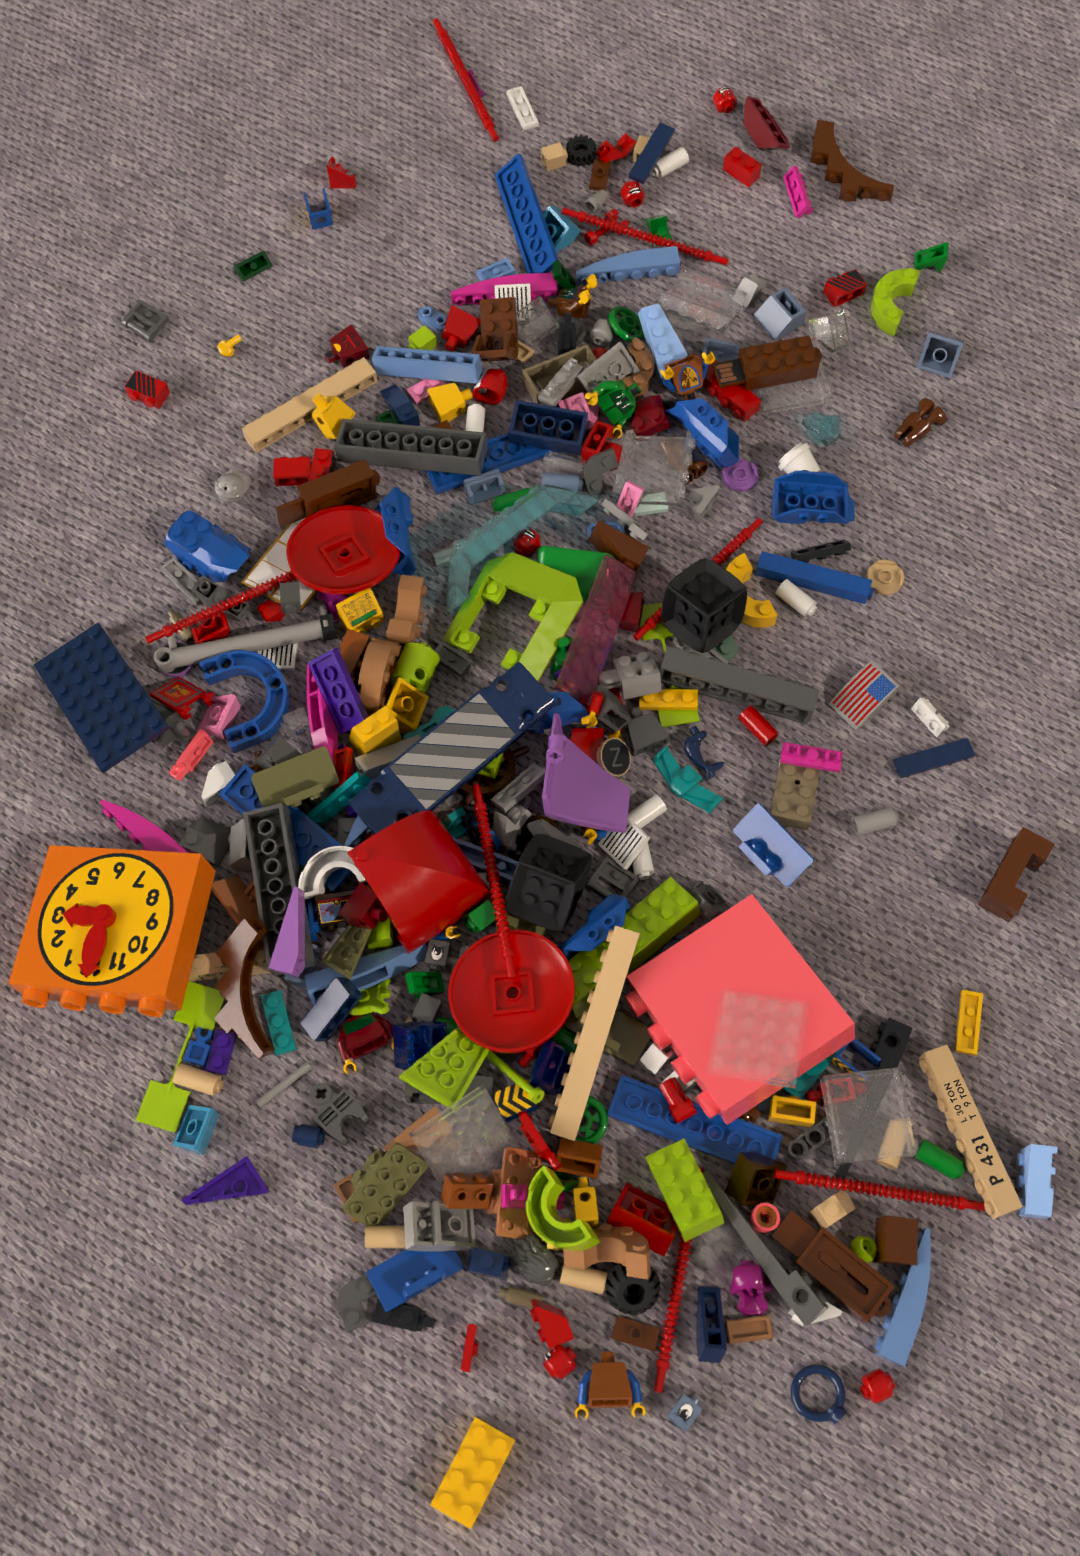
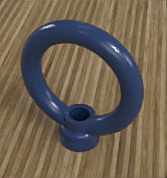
M814 1364L804 1367L795 1375L791 1384V1399L794 1407L803 1417L814 1422L831 1420L836 1424L847 1413V1410L843 1407L845 1387L841 1378L834 1370L824 1365ZM812 1374H821L833 1382L836 1389V1400L827 1411L813 1412L803 1404L800 1398V1386L806 1377Z

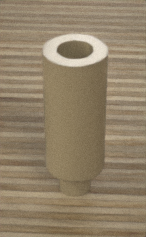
M170 610L167 613L170 624L172 622L175 624L176 620L180 622L181 618H183L180 613H176L174 610ZM188 626V629L183 628V631L178 630V635L184 643L189 644L194 641L190 626Z
M509 1285L508 1289L500 1287L498 1296L506 1298L505 1302L532 1309L533 1306L530 1300L537 1299L543 1301L544 1295Z

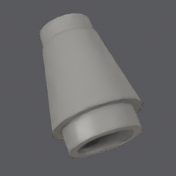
M600 190L587 197L584 204L586 210L590 213L598 212L608 198L607 192Z

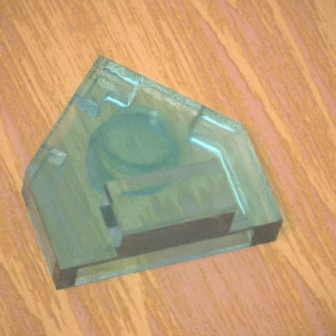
M814 412L801 422L807 428L805 434L816 445L823 443L827 447L837 441L841 435L839 429L840 416L838 415L826 416L820 412Z

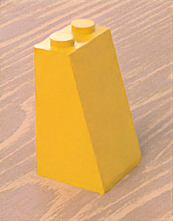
M386 706L354 726L349 737L350 743L360 756L402 741L397 719Z

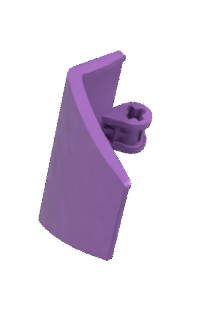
M554 713L551 735L548 738L549 748L546 752L547 764L542 793L544 814L550 818L583 827L626 833L630 788L608 773L563 734L559 713Z

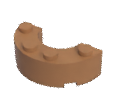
M634 337L628 348L631 358L640 372L632 373L620 380H623L627 387L634 383L638 384L641 393L634 396L635 400L638 401L647 394L652 385L654 358L648 346Z
M401 575L395 617L389 621L386 633L387 640L406 644L414 643L416 638H420L421 627H419V623L423 624L424 612H422L423 597H426L427 594L424 577Z
M373 638L374 642L370 641L366 649L359 674L358 684L361 687L358 694L367 713L374 714L386 706L385 684L389 682L390 665L393 666L396 656L399 657L401 653V645L398 642Z
M602 1224L599 1227L592 1228L601 1241L600 1243L582 1251L563 1250L565 1267L585 1270L590 1265L606 1261L624 1265L629 1277L649 1279L651 1274L649 1243L643 1235L634 1231L632 1227H615L611 1224Z

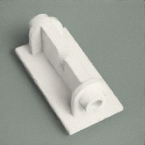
M920 697L911 708L936 738L942 731H946L950 727L948 725L949 722L940 713H935L937 710L928 699Z

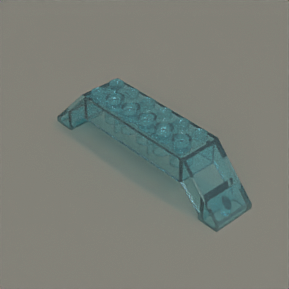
M544 484L540 488L536 485L527 495L517 499L511 507L508 506L502 510L496 519L495 517L491 518L481 529L478 528L471 533V536L467 538L468 541L465 538L452 549L454 553L450 556L446 613L449 615L470 597L468 587L471 569L548 512L574 515L577 519L600 500L599 496L549 484Z

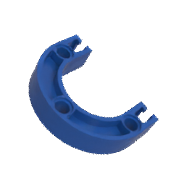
M235 650L199 662L209 686L239 675L257 678L266 686L267 700L263 710L252 720L224 730L233 753L268 740L280 729L288 714L290 696L282 673L271 660L252 651ZM231 663L228 668H223L224 664ZM219 668L217 671H214L210 674H208L207 672L209 670ZM281 683L279 687L272 688L273 684ZM250 731H257L254 736H248ZM244 735L243 739L233 743L232 738Z

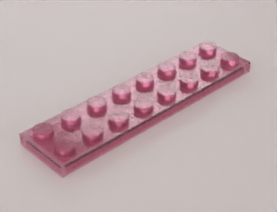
M608 554L602 559L554 687L559 692L566 691L585 707L590 706L588 699L595 692V686L598 684L638 574Z

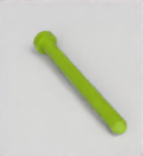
M489 1050L486 1058L527 1092L529 1099L533 1103H539L543 1099L544 1091L542 1089L534 1088Z

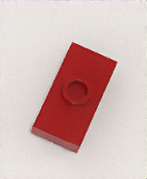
M474 1324L467 1325L461 1363L462 1372L470 1373L473 1356L477 1357L479 1343L475 1342L477 1325Z

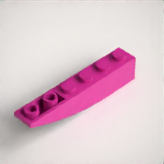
M552 273L517 274L488 279L451 291L452 305H480V300L495 299V285L530 283L531 303L535 301L549 302L550 295L557 296L556 281Z
M307 664V708L314 749L322 746L326 747L333 762V751L338 750V730L312 671Z
M103 799L100 801V804L103 806L101 811L109 819L113 817L117 821L115 822L116 826L122 832L127 830L130 833L128 837L136 845L138 843L143 845L142 850L188 853L171 836L142 816Z

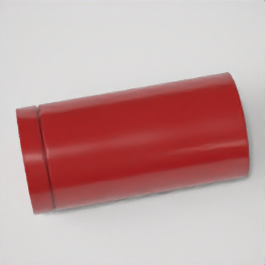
M752 705L747 707L738 717V720L765 747L779 735V732Z

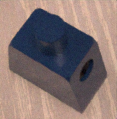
M473 1248L470 1250L465 1272L506 1281L511 1259L504 1254Z

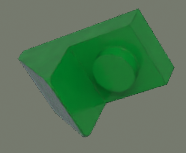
M666 215L645 218L649 232L652 235L657 234V237L661 235L663 239L666 237L667 240L671 239L672 241L667 227L668 217Z
M945 242L916 252L915 269L921 270L934 266L938 272H941L948 259L949 243Z
M410 971L405 974L409 994H414L415 999H419L422 993L431 996L445 992L441 972Z

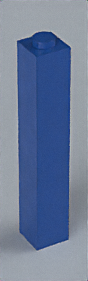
M761 551L755 573L756 576L778 582L788 579L797 587L862 604L866 603L867 598L871 599L874 590L871 587V579Z

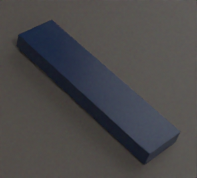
M659 122L631 169L628 178L644 185L675 133V128Z
M965 738L895 758L893 762L901 779L974 758L975 753L969 739Z

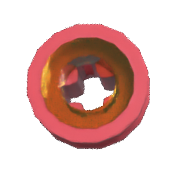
M760 1203L752 1210L750 1219L757 1231L769 1233L779 1225L780 1214L772 1204ZM760 1217H766L765 1223L761 1221Z

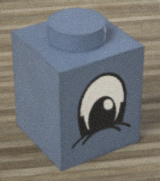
M682 1394L666 1417L682 1431L686 1432L702 1411V1408L698 1406L701 1402L692 1394L688 1396Z

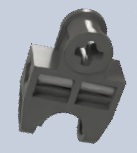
M318 1083L311 1089V1099L320 1109L313 1118L328 1135L342 1145L348 1143L341 1130V1124L347 1117H357L365 1125L370 1122L360 1103L346 1088L336 1094L327 1084ZM320 1091L325 1093V1099L319 1098L318 1093Z

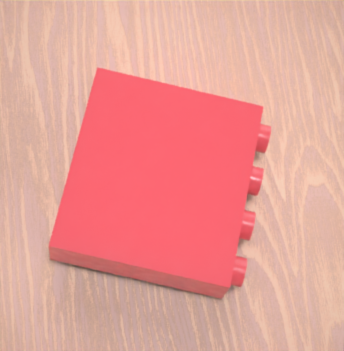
M752 894L626 976L631 992L624 995V998L637 1017L645 1012L648 1014L654 1024L647 1028L655 1044L660 1050L669 1045L678 1056V1058L671 1062L677 1075L684 1084L693 1079L696 1081L703 1092L695 1096L704 1113L709 1119L719 1113L726 1125L855 1039V1023Z

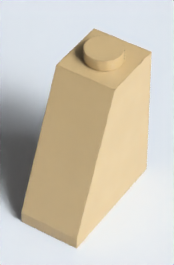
M842 1190L816 1206L809 1214L819 1229L821 1227L826 1229L857 1207L847 1192Z

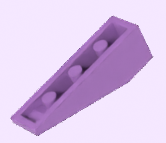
M294 886L269 968L276 972L299 978L300 973L303 972L305 967V892Z

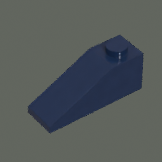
M396 384L380 391L389 409H392L400 424L420 426L418 412Z
M698 1286L696 1343L698 1362L720 1363L727 1351L720 1288Z

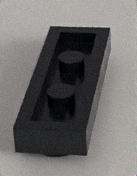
M845 539L792 551L791 557L794 560L809 563L811 559L823 560L828 555L834 554L839 556L845 554V551L851 550V544Z

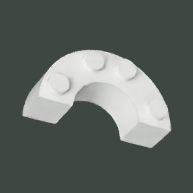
M328 847L309 859L303 872H301L298 888L305 892V899L325 894L327 878L332 872L341 868L350 869L356 875L359 882H367L347 854L348 851L353 849L352 847Z

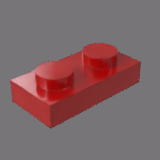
M350 747L333 751V765L339 777V783L332 786L334 790L352 776L353 749Z

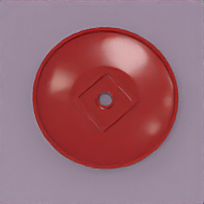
M355 505L334 506L308 516L293 530L286 548L287 561L295 577L304 585L329 594L356 593L377 585L393 571L401 553L385 536L382 514L375 510ZM344 553L349 554V555L346 556V557L340 556L341 554H344Z
M512 929L508 932L511 933L509 938L512 939L510 943L513 944L511 949H514L515 952L513 959L517 978H508L506 962L501 954L503 951L500 948L502 944L499 943L501 938L498 935L500 933L495 932L476 941L463 953L453 969L448 989L451 1013L460 1030L475 1044L499 1053L524 1052L548 1041L566 1022L575 996L573 972L563 952L552 941L542 935L531 931ZM517 989L519 991L517 997L509 998L507 996L509 990Z

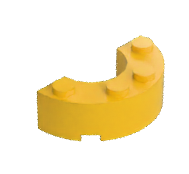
M743 553L736 557L726 570L744 584V582L751 578L753 568L746 554ZM747 595L745 613L741 623L756 628L770 627L775 625L778 615L770 600H754Z

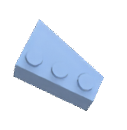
M1030 1144L1020 1150V1153H1017L1016 1164L1020 1166V1175H1017L1016 1187L1020 1188L1019 1200L1023 1206L1019 1209L1020 1216L1047 1219L1052 1216L1054 1188H1051V1174L1055 1175L1056 1168L1051 1167L1052 1154H1057L1058 1147Z

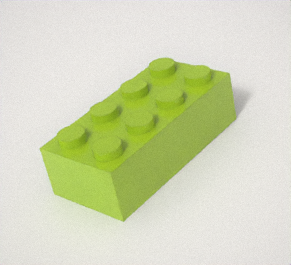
M685 1139L645 1156L648 1167L684 1242L724 1224L722 1212Z

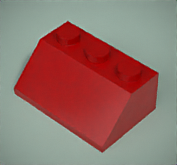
M628 1183L625 1184L606 1223L615 1227H632L634 1231L647 1239L651 1251L665 1257L678 1230L665 1202Z

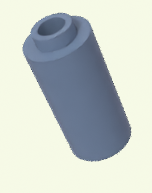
M543 472L541 490L578 494V491L583 488V479H580V475Z

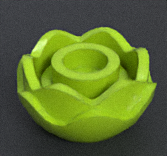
M860 1235L852 1240L851 1250L866 1263H870L876 1258L877 1246L870 1237Z

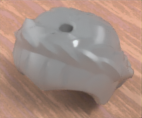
M229 470L214 482L215 491L224 502L239 501L243 498L247 489H249L251 479L247 474L239 473L237 470Z

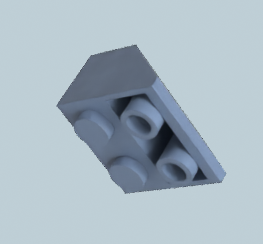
M784 287L770 295L754 314V317L776 341L804 324L806 310Z

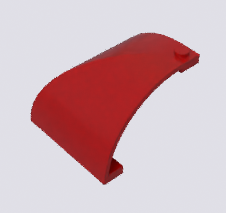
M432 810L421 811L407 816L384 828L347 852L392 920L399 933L397 939L408 954L482 905L493 895Z

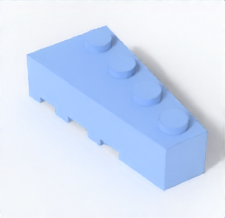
M658 303L641 308L638 315L647 346L653 354L656 379L658 382H662L660 370L665 371L663 365L686 357L688 354Z

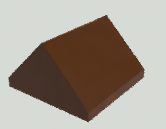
M888 1215L876 1218L875 1244L877 1246V1255L874 1263L917 1266L918 1220Z

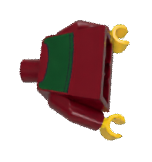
M372 1013L365 1015L348 1014L349 1019L343 1021V1030L339 1034L337 1043L342 1061H345L343 1069L346 1074H349L347 1066L350 1064L354 1066V1071H357V1065L351 1062L350 1058L356 1060L389 1044V1039L392 1041L391 1047L393 1051L398 1052L394 1046L395 1042H400L404 1048V1041L396 1037L397 1033L389 1020Z

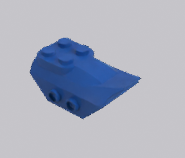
M703 398L677 401L674 408L666 409L665 412L671 419L685 425L686 429L697 441L695 444L720 469L722 466L727 468L739 461V435L728 426V421Z
M801 470L775 478L772 517L775 521L791 524H803L807 521L849 524V522L855 521L854 501L848 494V484L837 475L827 472Z
M394 487L374 510L382 514L386 538L401 551L398 563L391 573L411 576L416 571V566L410 547L409 526L413 523L410 498L400 488Z
M193 511L182 513L169 528L165 538V546L182 562L185 568L188 570L194 569L200 577L203 575L213 582H225L231 573L237 572L250 556L251 548L238 541L233 534L223 532L221 527L216 524L212 525L210 521Z
M566 691L548 692L556 705L537 720L533 727L525 731H531V734H542L545 729H552L554 713H559L562 726L573 722L581 723L582 717L588 716L587 709ZM528 713L522 715L526 721L533 719L532 715Z
M618 894L608 895L602 903L589 911L587 922L573 936L558 946L568 961L580 951H593L607 939L610 929L614 930L615 926L622 927L625 925V915L631 910L627 898Z

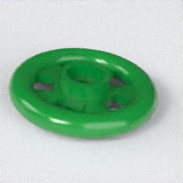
M623 306L614 307L610 311L609 322L618 336L628 342H632L634 337L639 340L644 338L639 316L635 312Z
M589 1095L583 1113L587 1122L583 1125L580 1124L578 1131H586L585 1138L576 1137L575 1140L595 1144L606 1132L608 1115L603 1104L598 1099ZM589 1105L593 1106L597 1111L593 1116L586 1110ZM593 1121L599 1123L596 1132L590 1130Z

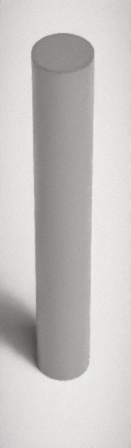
M306 1062L259 1098L256 1103L260 1108L311 1070L312 1067Z

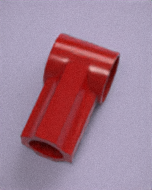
M676 1077L670 1078L659 1085L662 1094L669 1104L670 1113L677 1124L697 1114L689 1097H686Z

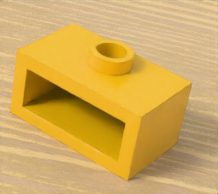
M773 1095L770 1100L768 1121L811 1128L815 1121L816 1102L800 1100L796 1096L781 1097Z

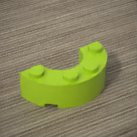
M907 268L891 271L884 275L875 287L870 305L871 315L876 325L893 337L896 334L904 312L897 308L893 303V299L898 296H912L921 272L920 270Z
M543 1166L535 1174L529 1185L528 1201H526L527 1217L535 1233L544 1241L567 1251H582L600 1243L601 1241L591 1226L585 1221L578 1219L572 1223H562L559 1220L556 1212V1203L559 1195L565 1188L554 1171Z

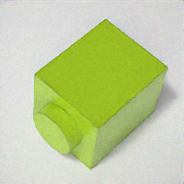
M425 325L408 337L409 349L433 350L437 347L436 336Z

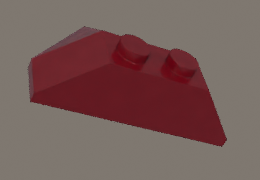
M747 96L745 99L743 124L747 129V133L753 138L755 146L761 150L789 149V140L771 113L762 105L761 100Z

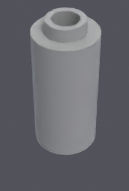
M892 807L851 818L856 836L894 827L897 825V821H899L898 813Z

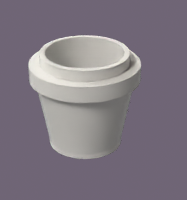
M799 443L779 460L780 465L778 468L781 472L784 471L787 474L801 470H808L810 472L821 471L810 451L811 447L808 443Z

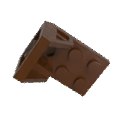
M516 298L480 300L481 335H477L471 354H480L481 362L517 360L519 351Z

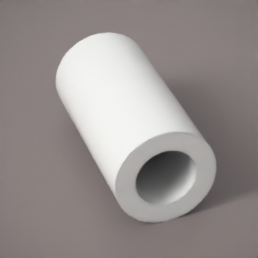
M680 147L663 156L657 161L651 171L652 174L660 179L689 162L687 151Z
M473 404L467 408L465 431H484L485 408L480 404Z
M788 579L783 581L776 590L775 594L804 617L807 615L812 616L817 610V602Z
M655 794L629 812L628 817L639 828H643L667 811V807L663 800Z
M648 842L632 862L634 875L639 877L640 880L651 878V875L655 872Z

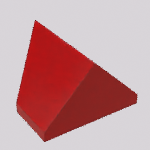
M332 156L326 165L330 188H356L355 175L352 174L350 176L346 174L348 169L344 170L340 162L336 164L335 158Z
M218 612L217 616L214 614L213 618L208 617V620H204L196 628H192L191 631L195 643L198 644L227 638L230 627L225 613Z

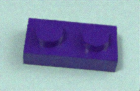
M215 1030L205 1071L227 1076L237 1036L236 1033L231 1032L227 1034L225 1031Z

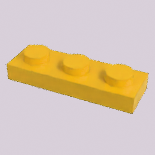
M661 689L662 692L639 696V708L641 710H698V689Z
M961 990L954 1050L956 1053L976 1056L978 1053L983 993Z

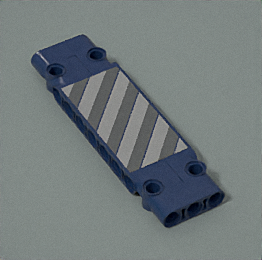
M517 662L502 676L496 677L491 685L485 686L392 761L380 772L379 777L372 779L368 786L347 803L373 834L397 822L401 816H410L426 810L433 811L525 734V730L533 727L535 722L551 710L556 703L525 666ZM503 684L506 686V689L499 691L496 689V686ZM528 713L532 715L533 719L526 721L522 715ZM374 786H381L383 790L379 794H375L371 791Z

